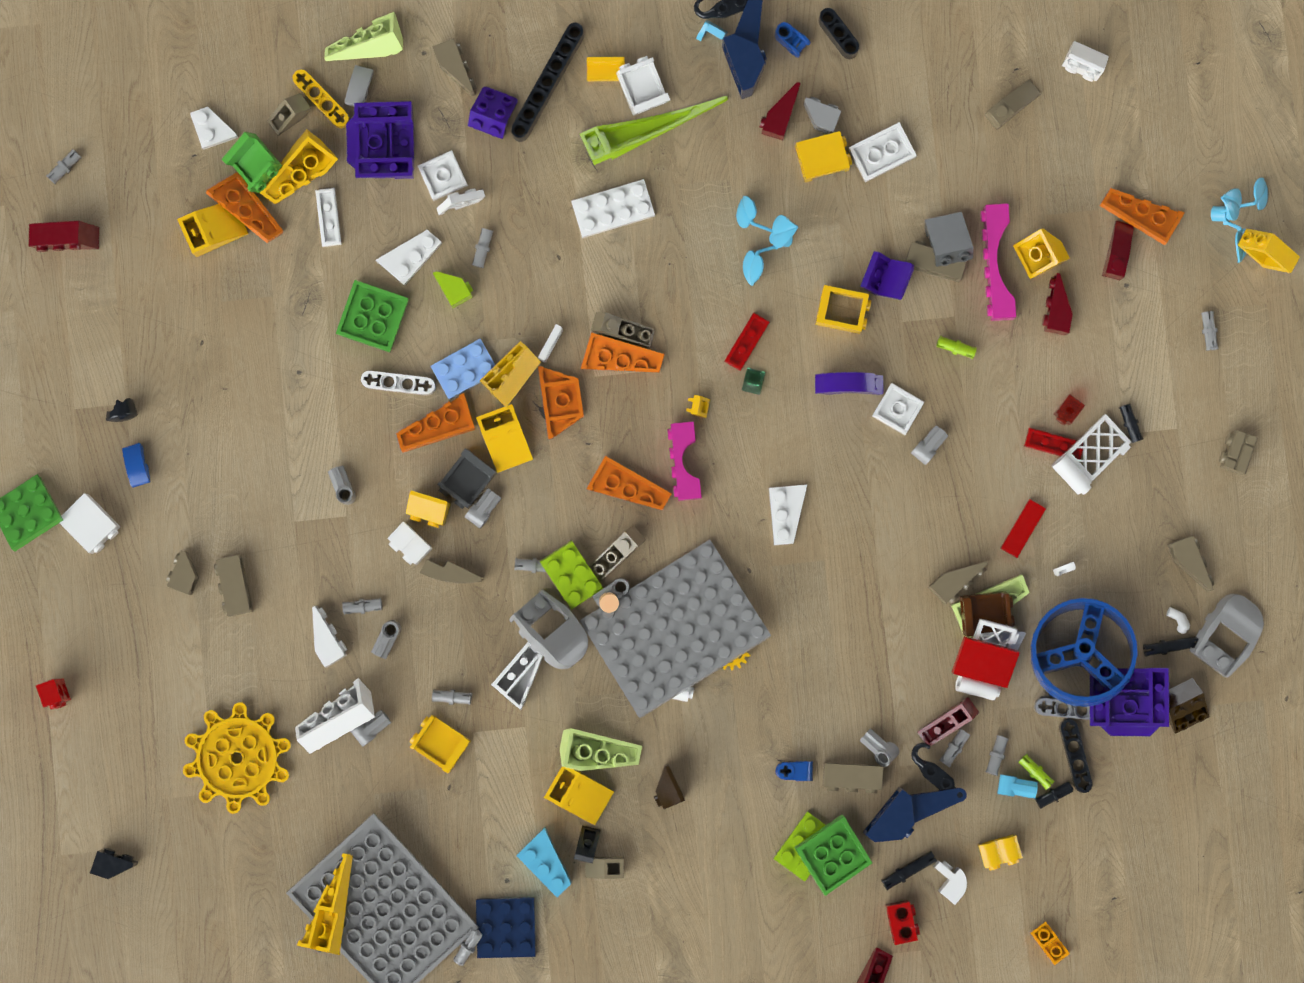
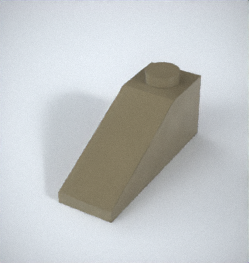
M1028 80L990 108L985 117L998 130L1040 96L1041 93Z

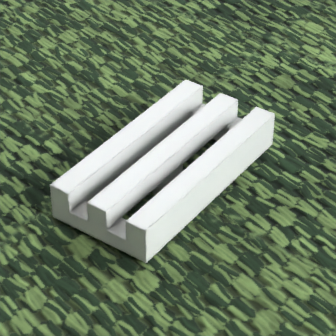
M555 325L538 356L540 361L545 363L563 332L561 326Z

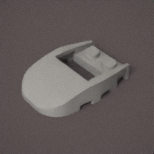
M543 590L509 619L511 623L515 621L519 626V634L522 638L525 637L531 644L530 648L535 653L538 651L545 657L544 660L555 668H571L583 658L587 651L588 637L580 622L567 606ZM550 609L559 611L565 616L564 619L566 621L546 639H543L531 626Z
M1238 594L1225 596L1217 603V608L1212 613H1208L1204 619L1206 622L1202 630H1199L1196 636L1199 640L1195 648H1190L1189 650L1220 675L1227 678L1250 656L1264 626L1263 616L1258 607L1246 597ZM1220 622L1247 642L1244 650L1235 660L1208 640Z

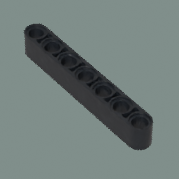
M571 23L566 28L511 127L512 136L516 141L523 142L529 137L583 41V27L579 23ZM573 30L580 31V35L577 37L571 36L570 33ZM564 46H569L571 51L563 53L561 49ZM556 62L562 64V67L558 70L552 68V65ZM545 79L553 81L550 86L543 85ZM541 95L544 98L541 102L537 103L533 100L534 97ZM528 111L534 113V117L531 119L525 118L524 115ZM518 128L525 129L523 135H517L515 131Z

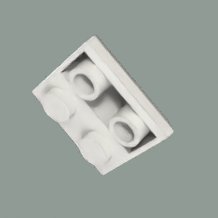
M1074 41L1062 66L1070 73L1083 75V78L1088 81H1097L1104 72L1109 56Z

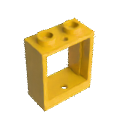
M1246 228L1237 244L1263 268L1292 273L1300 258L1298 254L1273 233Z
M824 285L815 325L860 334L862 329H866L867 318L864 317L865 312L870 310L871 300L868 299L869 294ZM830 293L862 299L857 326L825 319Z

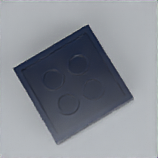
M534 897L476 899V925L479 927L477 930L482 933V937L477 943V958L536 957Z

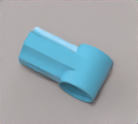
M1000 774L997 794L1017 795L1027 798L1036 797L1038 782Z

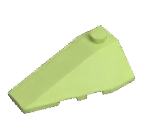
M392 12L371 21L373 25L364 30L361 27L356 30L357 32L352 37H343L325 48V60L386 57L391 54H398L403 50V37L396 14Z
M572 728L563 730L560 744L562 767L578 771L639 765L642 750L641 745Z

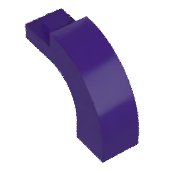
M863 372L815 374V394L861 393L883 395V375Z

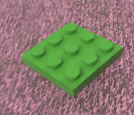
M354 280L336 334L391 353L409 298Z
M38 474L0 498V528L14 552L63 521L58 508Z
M840 815L794 847L824 896L872 864V861L843 815Z

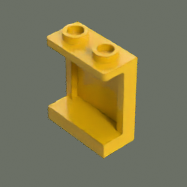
M840 131L796 142L795 149L805 183L812 181L813 178L843 170L845 172L849 171L852 160L850 154H846L845 147H847V141L845 136H841Z
M431 715L430 718L426 716L420 725L423 727L420 733H415L411 738L410 743L412 745L410 748L441 767L446 773H450L471 740L436 716Z

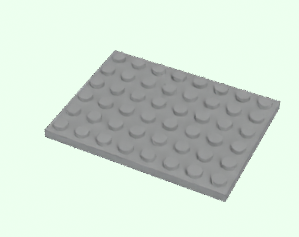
M711 540L706 541L629 589L625 595L618 599L619 606L614 612L607 613L599 608L580 620L639 718L647 715L771 637V634Z
M375 813L368 817L286 892L299 908L313 920L315 915L313 911L326 885L331 884L335 876L333 872L339 868L343 860L342 854L353 855L340 952L369 983H418L466 940L473 929L477 930L479 928L474 920Z

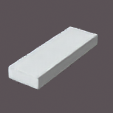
M335 188L315 190L322 247L342 245Z

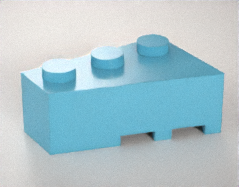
M544 827L516 856L558 897L571 885L572 881L546 827Z

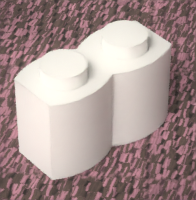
M402 522L387 538L390 541V547L396 552L400 550L404 554L402 558L410 565L412 563L418 565L433 549L405 522Z

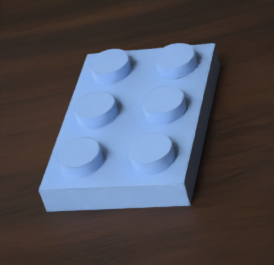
M480 338L431 365V368L450 400L481 383L480 380L495 364Z

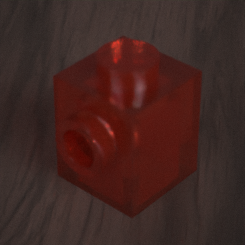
M1069 394L1053 415L1056 416V420L1064 426L1067 424L1069 426L1074 422L1085 405Z

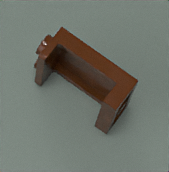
M1006 591L960 596L962 632L966 637L974 636L979 619L1010 627L1015 626L1014 616L1011 615L1010 609L1013 607V599ZM983 625L981 633L993 632L990 626Z

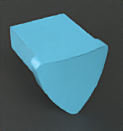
M706 20L696 39L702 41L708 31L723 40V37H726L728 32Z

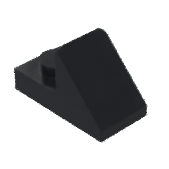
M582 825L574 859L593 864L601 832L600 829Z

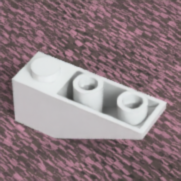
M314 606L312 607L315 652L324 667H329L347 656L345 652L347 648L342 640L338 641L336 638L337 631L332 624L329 625L325 619L327 615L323 608Z

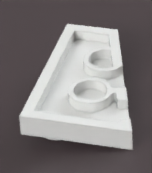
M426 230L376 259V262L405 286L442 242Z
M807 485L769 488L774 545L794 543Z

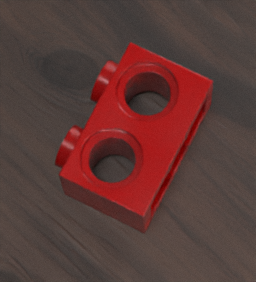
M64 678L52 679L36 685L43 708L50 707V710L59 709L66 706V702L71 700Z
M908 900L886 904L894 945L918 941L917 935H920L918 923L914 924L913 916H916L914 904L910 905ZM903 907L906 909V915L901 918L897 917V910ZM903 927L910 928V934L906 937L900 934Z

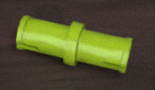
M941 335L936 345L937 348L951 351L954 355L960 354L973 359L977 347H972L961 343L960 340L954 341Z
M1025 754L1018 763L1030 773V777L1032 779L1035 778L1045 790L1055 782L1042 770L1043 767L1041 765L1038 766L1028 754Z

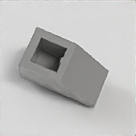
M806 97L804 107L814 129L825 134L833 133L841 110H838L839 108L833 104L825 105L815 97Z

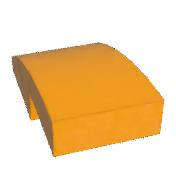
M1046 921L1030 933L1054 966L1070 954Z

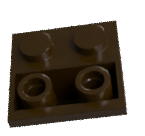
M1193 678L1169 689V723L1175 734L1210 717L1204 693Z

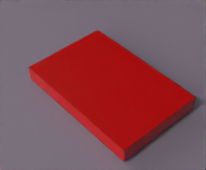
M964 636L952 673L1008 688L1020 652Z

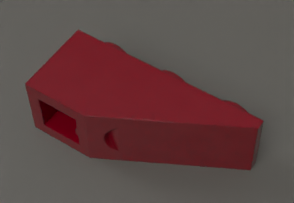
M1056 273L1054 278H1050L1049 288L1051 289V295L1047 296L1045 307H1048L1047 315L1044 314L1042 326H1045V332L1068 335L1070 333L1073 313L1061 275Z

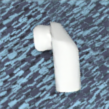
M1170 607L1166 616L1177 620V631L1185 634L1190 629L1187 616Z

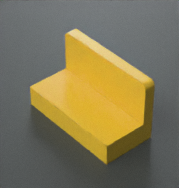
M587 57V81H619L616 73L620 70V66L625 65V57Z

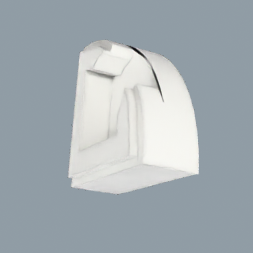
M1070 562L1053 569L1055 576H1060L1075 570L1076 566L1074 562Z

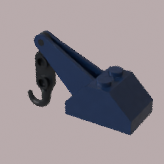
M697 0L694 4V12L702 19L727 18L743 12L735 33L723 37L722 49L741 99L752 96L763 74L764 65H766L765 61L767 60L764 50H760L758 46L763 0H721L706 12H702L699 9V4L703 0Z
M927 743L915 745L912 749L911 757L914 763L918 765L924 778L939 790L909 795L898 787L863 830V833L872 841L884 842L902 840L904 837L908 838L914 831L912 827L916 822L966 799V791L962 788H956L954 779L935 763L922 760L918 756L920 748H931Z

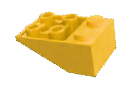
M220 204L194 211L177 219L191 252L196 257L249 234L246 226Z
M512 404L476 417L497 473L533 460Z
M561 767L544 798L585 821L596 825L614 791L578 770Z

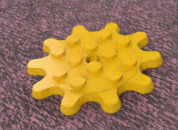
M242 702L234 704L232 715L227 719L220 718L214 710L205 712L206 733L203 735L191 733L184 740L186 746L195 750L196 759L183 767V774L188 778L200 777L203 780L204 786L199 792L200 801L208 803L215 796L221 795L226 799L228 812L232 814L240 811L241 802L246 797H252L260 806L267 805L270 801V796L266 790L267 784L270 781L282 783L289 778V772L278 765L277 758L281 753L287 752L290 749L291 743L286 738L274 739L271 737L270 728L275 722L274 716L270 713H265L258 720H251L247 716V707ZM235 752L242 755L240 763H235L232 760Z

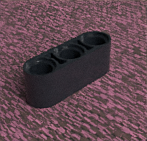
M823 9L818 20L820 27L844 58H855L859 50L858 41L833 9ZM823 16H831L832 21L825 22L823 20ZM840 30L844 35L837 37L834 32ZM847 45H852L855 48V51L848 52L845 49V47Z

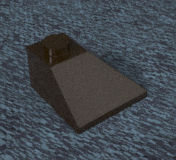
M668 763L664 765L655 791L657 795L654 796L658 807L662 806L663 809L685 801Z

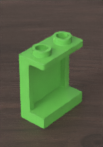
M244 132L222 158L226 165L233 166L249 185L247 189L250 192L256 193L263 191L267 186L266 184L278 174V170L282 167V164L259 137L249 132Z

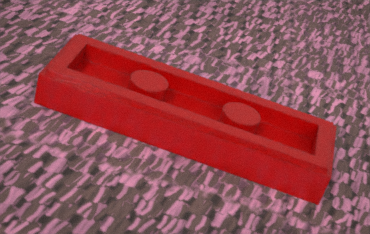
M753 312L724 362L741 371L770 322Z
M1028 428L1024 447L1062 456L1077 440ZM1077 448L1072 455L1076 459L1081 460L1083 449Z
M1029 499L1000 549L1018 558L1046 508Z

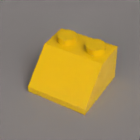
M411 490L406 514L410 515L409 519L420 522L423 519L428 521L427 525L439 528V525H445L451 504L447 501Z

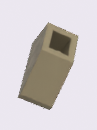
M181 550L174 559V564L176 565L173 571H170L167 576V586L192 595L199 576L189 552Z
M595 857L593 864L585 862V878H624V857Z

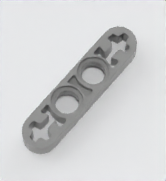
M1040 698L1034 704V710L1039 715L1090 720V706L1086 707V714L1080 716L1077 713L1078 706L1066 704L1068 707L1067 712L1060 714L1057 707L1063 702L1057 699ZM1045 701V705L1052 706V701H1054V714H1051L1052 709H1045L1042 712V709L1038 708L1039 704Z

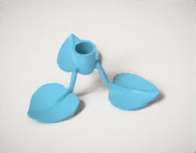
M1258 178L1255 182V200L1253 202L1241 204V191L1234 188L1221 197L1225 206H1213L1211 209L1212 221H1222L1223 225H1229L1238 230L1235 235L1237 263H1240L1247 254L1237 245L1246 229H1242L1241 226L1229 221L1237 220L1240 208L1256 204L1258 210L1265 208L1268 202V188L1264 178Z
M743 196L736 213L739 226L747 228L751 224L771 232L769 241L773 244V246L757 250L756 253L748 251L744 258V276L747 282L754 286L764 268L760 253L789 247L792 244V236L799 227L784 215H779L775 219L772 229L755 223L753 219L757 214L756 205L750 197Z

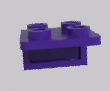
M483 87L470 110L468 126L503 139L508 120L517 105L518 99L489 87Z
M874 251L860 287L874 295L901 300L913 273L914 265L908 262L892 260L882 253Z

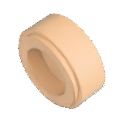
M607 592L600 597L599 605L604 612L611 613L618 608L619 600L615 594Z

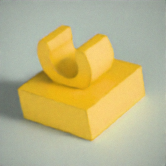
M694 395V398H688V401L693 402L692 408H686V411L695 416L707 418L710 399Z

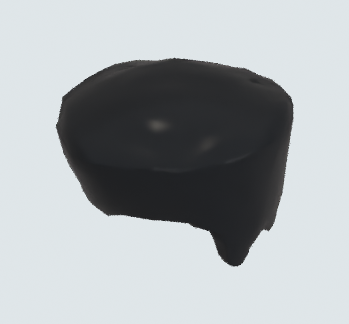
M126 398L124 402L116 400L114 409L106 413V421L123 422L135 418L138 413L134 400L131 398Z

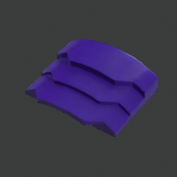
M412 102L354 103V116L346 124L347 163L355 169V178L414 179V121Z
M1117 668L1124 676H1126L1129 668ZM1135 668L1129 682L1118 695L1099 705L1090 706V726H1101L1110 736H1151L1159 727H1169V668ZM1100 670V674L1103 677L1110 676L1109 670ZM1090 674V696L1107 692L1108 690Z

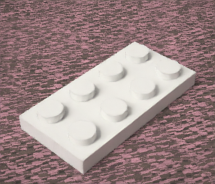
M644 179L571 201L582 238L655 216Z

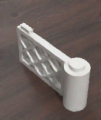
M1104 414L1065 454L1052 464V467L1077 494L1082 493L1084 495L1091 489L1090 484L1119 454L1124 455L1131 448L1129 446L1131 441ZM1104 421L1109 425V433H1100V425ZM1090 435H1096V446H1087V438ZM1100 436H1109V447H1100ZM1113 436H1119L1124 443L1120 447H1113ZM1077 448L1083 449V460H1078L1072 455ZM1087 449H1096V460H1087ZM1100 449H1109V458L1107 460H1100ZM1087 462H1096V471L1092 475L1087 471Z
M979 619L973 639L986 642V640L996 636L999 641L997 645L1003 647L1006 645L1007 648L1011 649L1012 644L1016 645L1019 633H1017V629L1014 627ZM983 625L990 626L993 632L983 637L981 634ZM1003 631L1011 632L1009 638L1001 642L998 634ZM959 675L956 680V691L994 700L996 697H999L1001 687Z

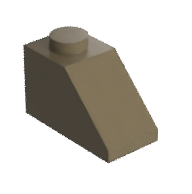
M301 93L285 98L267 121L277 135H281L302 120L311 107Z

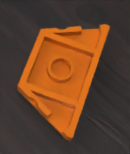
M538 366L547 433L550 440L584 417L579 379Z

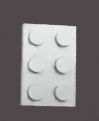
M900 122L848 148L865 182L917 156Z

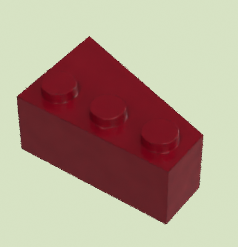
M79 220L29 224V247L36 248L37 252H48V250H99L100 227Z

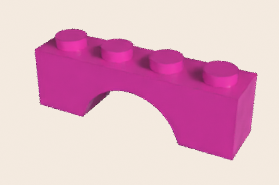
M694 421L673 423L671 428L667 429L668 440H672L673 447L669 448L670 459H674L675 466L671 467L672 478H676L677 483L676 486H673L674 497H678V501L701 499L700 479L691 476L685 470L682 462L684 451L696 441Z

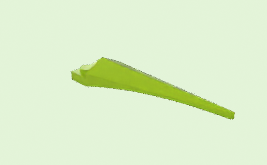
M728 96L647 118L596 126L580 133V137L593 164L596 165L610 158L613 160L726 102Z

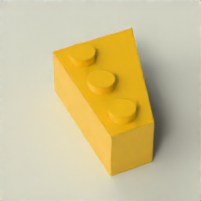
M520 341L480 382L501 404L507 407L541 361Z

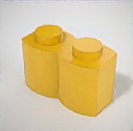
M1015 834L977 844L984 868H989V870L1001 868L1000 864L1008 863V865L1017 864L1019 859L1023 858Z

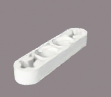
M366 371L361 376L362 384L369 389L431 395L436 388L434 381L428 377L378 371ZM369 375H372V378L379 379L378 376L382 375L380 386H377L378 382H371V385H368L365 378H369ZM392 377L394 379L393 386L386 387L384 379ZM411 379L413 381L411 389L403 388L404 380ZM416 380H419L418 383L423 385L426 381H429L432 388H428V391L425 392L423 387H418V391H415L417 386Z

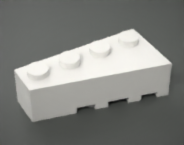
M359 678L353 682L354 686L349 690H342L339 693L340 697L331 703L329 700L324 704L321 712H314L295 727L297 741L309 754L375 717L371 691Z

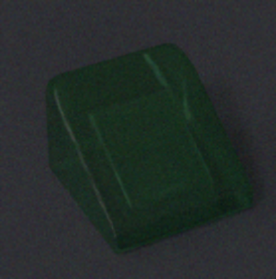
M747 368L742 391L760 395L766 372Z

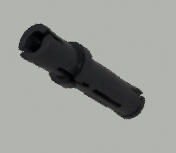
M1194 636L1170 641L1160 640L1159 643L1144 644L1143 650H1151L1143 651L1145 657L1156 654L1167 655L1168 652L1195 648L1197 643L1194 642L1199 639Z
M929 851L901 869H895L896 872L881 879L885 889L888 891L895 885L906 882L907 878L937 862L932 851Z

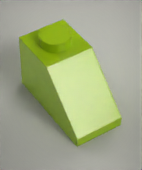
M437 271L433 272L452 308L473 298L471 295L473 289L468 281L464 283L462 278Z

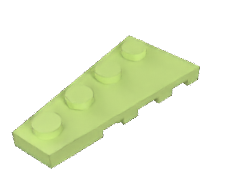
M1020 574L976 594L1006 591L1009 593V596H1012L1014 605L1030 592L1023 575ZM960 601L951 604V607L962 631Z

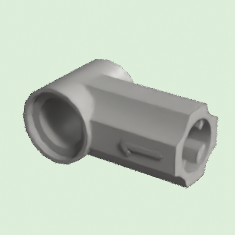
M935 426L926 438L918 443L911 454L926 465L936 454V450L948 435L944 430Z
M344 466L335 467L328 471L338 501L345 505L354 503L356 493L351 486ZM345 491L350 492V497L347 500L342 499V494Z
M488 488L479 501L469 509L465 518L481 529L490 517L492 510L501 500V497Z
M624 578L616 579L592 597L600 607L599 599L604 593L611 592L619 599L629 591L630 584ZM622 581L625 583L626 590L624 592L616 590L617 582Z
M391 620L382 626V630L371 651L373 654L387 659L401 631V626L397 621ZM389 624H392L396 627V633L394 635H391L387 632V626Z
M382 710L374 714L375 717L351 731L362 747L372 741L376 734L392 723Z
M869 729L860 740L875 754L876 762L883 767L888 766L899 755V748L896 744L892 742L886 743L872 729Z

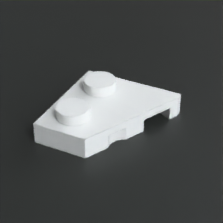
M470 189L460 195L458 192L449 194L448 198L437 207L438 214H445L444 212L451 208L457 210L478 203L485 197L484 191Z

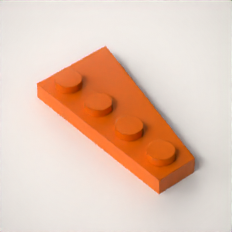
M238 172L206 191L207 195L266 243L283 234L282 228L255 193L247 189L248 184Z
M1112 188L1109 189L1100 204L1107 211L1163 245L1167 244L1185 213L1171 210L1167 206L1153 204L1145 199L1134 198L1133 195Z
M591 332L581 369L659 373L665 354Z
M462 393L455 400L447 402L435 412L432 411L425 418L397 432L396 435L402 453L475 430L465 394Z
M607 456L602 460L586 488L590 491L658 510L664 509L672 493Z

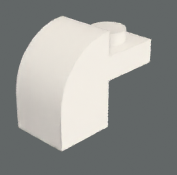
M937 860L933 867L948 878L938 891L956 905L966 891V876L959 867L952 872L953 867L946 861L941 863Z

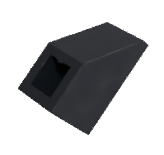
M104 848V850L97 851L90 874L110 879L137 866L138 861L133 860V856L127 854L120 856L115 854V850Z

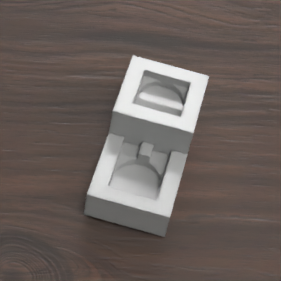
M355 65L345 98L346 105L354 106V103H365L368 96V88L373 77V69Z

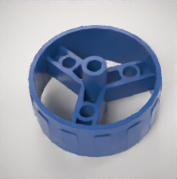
M1087 598L1068 600L1048 611L1040 620L1033 633L1030 648L1031 665L1040 685L1060 702L1082 707L1099 705L1118 695L1129 682L1135 670L1138 656L1137 641L1127 619L1109 604ZM1084 610L1076 643L1036 654L1037 640L1042 630L1050 621L1068 611ZM1103 615L1113 620L1127 638L1131 661L1126 676L1095 648ZM1087 621H1092L1095 623L1096 627L1093 629H1089L1086 627L1085 623ZM1085 633L1087 635H1092L1093 639L1091 641L1088 638L1081 639V637ZM1074 651L1073 660L1065 661L1063 654ZM1056 656L1060 659L1061 662L1059 664H1053L1051 663L1050 658ZM1093 656L1100 662L1097 669L1090 665ZM1080 666L1108 691L1096 696H1075L1055 687L1045 677V674ZM1100 670H1109L1110 676L1103 677L1100 674Z

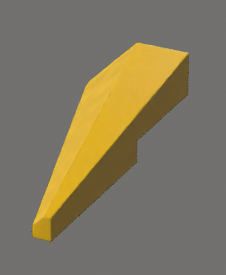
M342 854L343 860L339 868L334 870L333 874L335 876L331 884L326 885L313 911L315 913L314 918L310 924L306 925L305 930L307 931L303 939L298 941L297 946L340 955L353 855Z

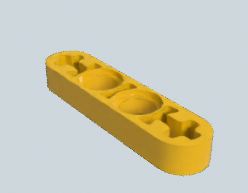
M302 69L297 70L292 77L295 85L337 128H345L350 120L346 111L308 72ZM299 75H301L302 77L305 76L304 78L306 82L309 84L307 87L302 81L298 83ZM315 87L318 88L320 94L317 97H311L309 94L310 90ZM331 101L333 103L332 109L324 110L322 107L323 103ZM335 111L339 116H344L345 121L343 123H337L338 119L333 114Z

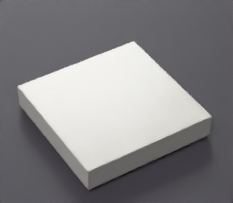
M452 150L418 165L433 201L468 186Z
M891 383L872 417L906 435L924 401Z

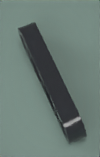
M1064 719L1059 725V730L1073 785L1078 792L1087 793L1092 789L1093 785L1079 728L1074 720ZM1067 722L1069 725H1073L1071 735L1076 734V738L1066 740V736H1069V732L1064 730ZM1071 741L1078 743L1079 747L1075 752H1071L1068 748ZM1076 760L1083 762V768L1080 771H1076L1073 768V763ZM1086 772V775H1082L1084 781L1088 782V785H1085L1083 790L1082 787L1078 786L1081 783V779L1079 776L1076 777L1075 774Z

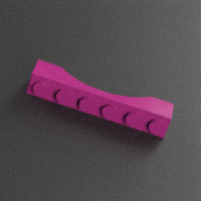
M1009 204L985 205L983 210L980 211L981 222H984L982 241H985L986 248H983V259L987 260V267H984V276L988 278V286L985 287L986 297H989L990 304L987 305V316H990L991 321L1014 320L1016 318L1015 298L1004 285L997 264L999 241L1005 228L1010 223Z

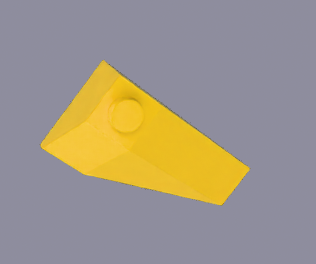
M306 129L282 160V167L278 170V174L271 178L266 184V188L260 194L274 204H277L300 187L306 186L318 176L321 177L326 174L338 158L322 140Z

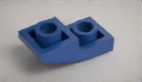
M138 443L122 448L125 468L131 487L134 488L150 483L149 467L145 463L143 446Z

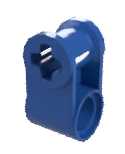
M787 22L780 23L776 28L775 39L797 58L801 56L800 53L806 45L809 46L811 44L805 35L798 32ZM785 29L789 35L783 37L779 34V30Z
M813 761L782 762L777 765L775 772L780 779L813 781ZM786 765V768L789 769L790 772L786 773V776L784 777V774L780 773V769H784V766Z

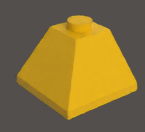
M1043 228L1013 245L1030 279L1070 259L1063 243Z

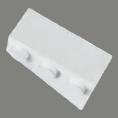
M529 642L526 643L491 684L520 710L524 706L544 657L538 651L535 653L530 648L531 644Z

